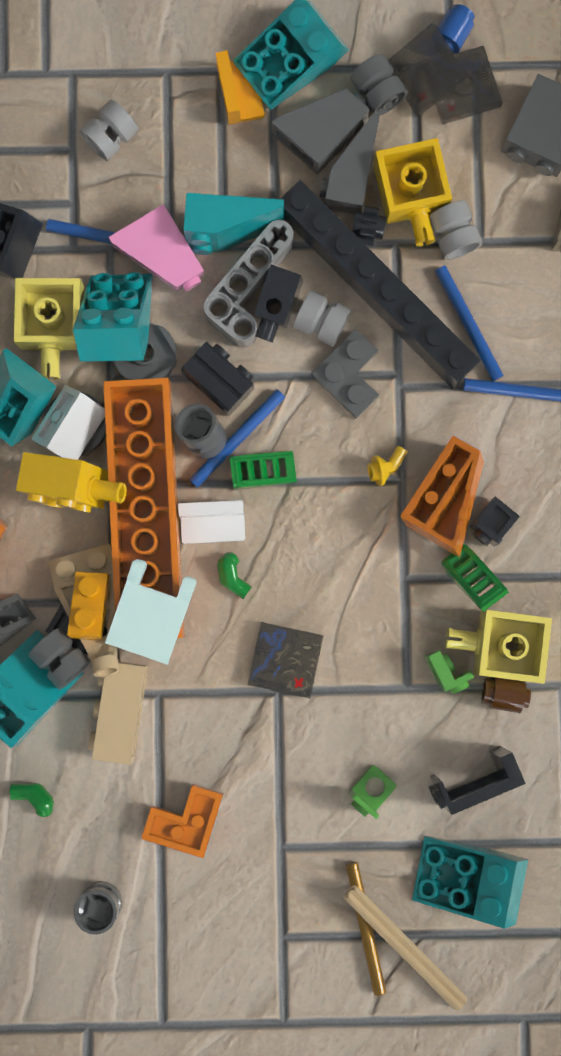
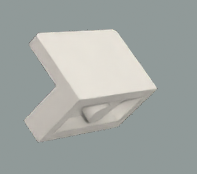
M64 385L31 439L62 458L78 460L105 417V408L80 391Z
M243 500L178 503L183 544L238 542L245 540Z

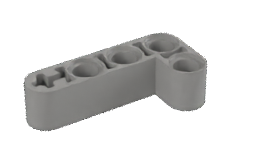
M284 220L272 221L263 230L204 302L205 316L209 324L238 347L245 348L251 346L257 339L255 337L257 333L256 320L243 307L265 282L270 265L279 266L293 247V229ZM282 235L285 236V242L282 240H278L274 244V236H276L277 238L281 237ZM256 257H263L268 263L262 268H255L252 266L251 261ZM239 280L245 282L248 286L242 292H235L230 288L232 283ZM217 304H222L227 308L223 316H214L210 313V310ZM240 324H247L252 328L251 333L244 337L237 335L234 330Z

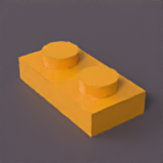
M75 573L67 632L69 638L103 639L110 584L108 573Z

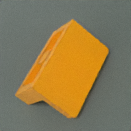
M228 50L216 52L217 71L229 125L264 118L265 112L261 97L236 67L233 60H229Z

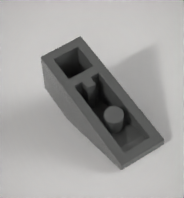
M374 113L332 166L329 179L323 178L320 197L325 198V205L330 210L354 215L355 211L362 212L380 114Z

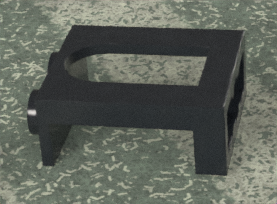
M502 746L490 750L489 752L497 771L448 792L443 782L435 774L431 775L433 785L428 787L436 805L438 804L440 809L445 808L451 815H454L526 784L513 752Z

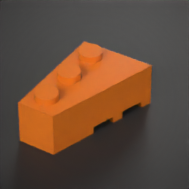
M452 436L400 516L407 527L459 558L484 465L481 451Z

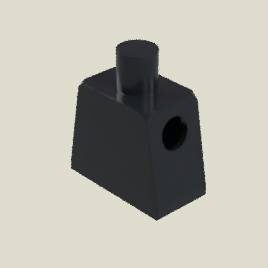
M272 264L270 265L254 315L261 319L255 337L273 343L278 327L287 328L304 283L302 275ZM273 303L282 304L277 314L269 312L270 306Z

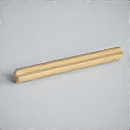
M353 885L346 891L343 896L344 899L454 1010L459 1011L467 1003V996L357 886Z

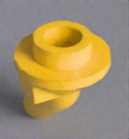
M397 446L388 462L378 455H373L371 462L367 465L370 480L372 482L375 481L378 486H383L388 477L397 471L408 452L404 448Z

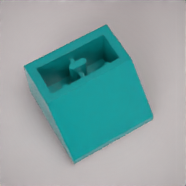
M7 348L3 349L0 355V438L12 447L33 434L57 386Z

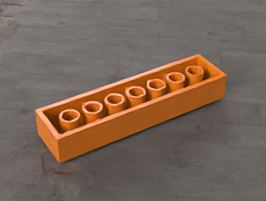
M169 378L103 381L108 481L125 483L127 489L123 503L109 501L115 612L125 587L130 567L136 559L147 563L140 585L177 597L182 584L172 385ZM184 620L177 638H185Z

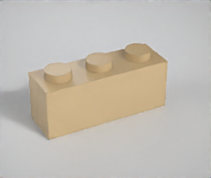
M118 662L120 670L117 673L106 677H98V686H103L101 699H96L94 704L93 718H97L98 721L96 732L91 731L88 751H93L92 760L131 765L135 761L149 666Z

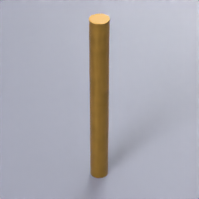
M358 862L347 863L346 869L350 887L355 885L365 894ZM356 911L373 993L375 996L383 995L386 993V987L373 928Z

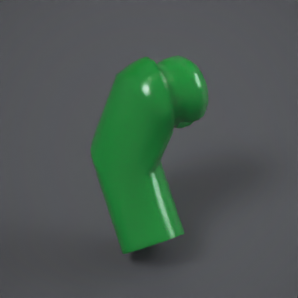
M227 552L223 557L219 558L217 563L220 583L244 599L252 586L237 575L236 566L239 563L237 555Z
M39 783L10 785V800H28L36 810V814L40 817H48L52 814L54 800L43 785Z

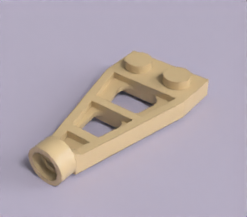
M109 543L48 561L54 590L68 617H70L76 572L108 573L110 576L106 608L107 634L103 636L102 640H80L91 659L95 677H106L117 673L120 670L117 658L118 647L105 643L115 615L112 546Z

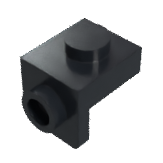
M494 496L469 527L475 531L472 535L485 546L489 544L497 546L520 516Z

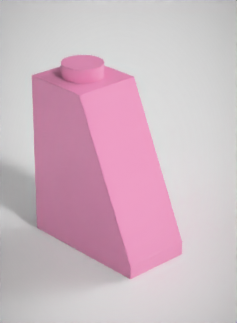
M164 204L109 236L110 242L116 250L176 291L184 288L187 292L202 282L200 277L204 275V270Z

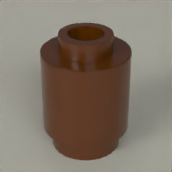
M495 677L493 679L485 678L481 695L482 704L489 705L491 709L519 714L523 708L529 707L531 689L526 688L525 681Z

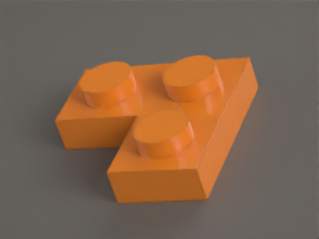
M192 784L183 815L152 805L141 839L204 858L224 793Z

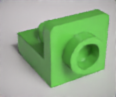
M435 650L424 656L441 691L447 692L450 690L452 694H455L470 686L468 681L474 678L472 671H465L453 677L452 672L455 671V667L447 653L442 655L440 651Z

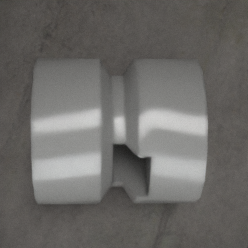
M112 99L98 111V119L91 118L79 130L85 142L105 161H109L120 150V142L127 143L139 131L132 117ZM105 130L110 133L109 136L104 132Z
M457 201L448 204L429 216L433 231L436 235L442 236L438 244L444 259L451 260L464 256L483 244L477 226L469 225L472 221V213L467 201Z
M311 290L299 310L293 328L307 335L315 332L317 333V340L334 347L347 322L351 309L337 302L329 305L327 297Z

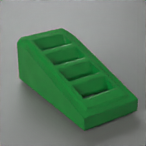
M293 451L230 457L234 490L297 483ZM285 459L287 477H280L278 460ZM266 461H272L274 478H268ZM260 462L262 479H255L253 463ZM242 464H247L249 480L242 481Z
M463 544L460 558L451 553L441 562L447 575L482 612L509 593L508 589L467 544ZM491 584L493 585L491 589H489L486 593L479 597V593H481Z

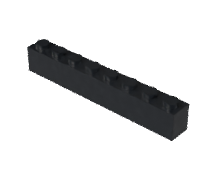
M301 180L280 198L284 200V221L289 223L292 229L452 389L477 366L481 360Z

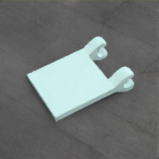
M136 559L130 567L127 581L105 643L168 665L197 580L189 576L185 577L178 596L174 597L140 585L147 563Z

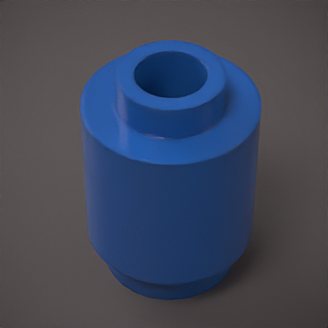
M454 4L452 8L446 11L432 36V39L435 36L437 37L435 47L439 52L442 51L441 53L449 49L448 51L451 52L447 55H450L451 53L457 54L461 50L474 26L473 20L475 15L468 7Z

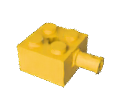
M438 138L376 151L373 168L384 215L386 216V224L410 220L417 247H422L423 242H426V246L434 243L436 239L429 215L439 208L451 204L452 201Z
M23 452L16 491L28 494V501L62 509V506L68 507L71 510L90 513L91 507L104 509L105 501L123 503L127 491L125 483L108 481V470L82 460Z

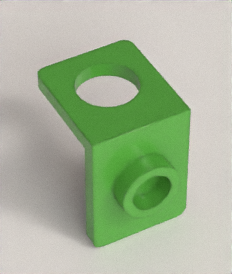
M372 765L349 791L354 799L351 805L364 817L371 814L377 819L379 817L377 809L395 790L396 784L379 768ZM376 777L383 781L384 791L382 794L371 796L366 792L365 786L369 779Z

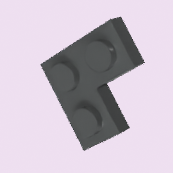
M355 329L311 374L356 419L379 396L357 374L378 353V350Z

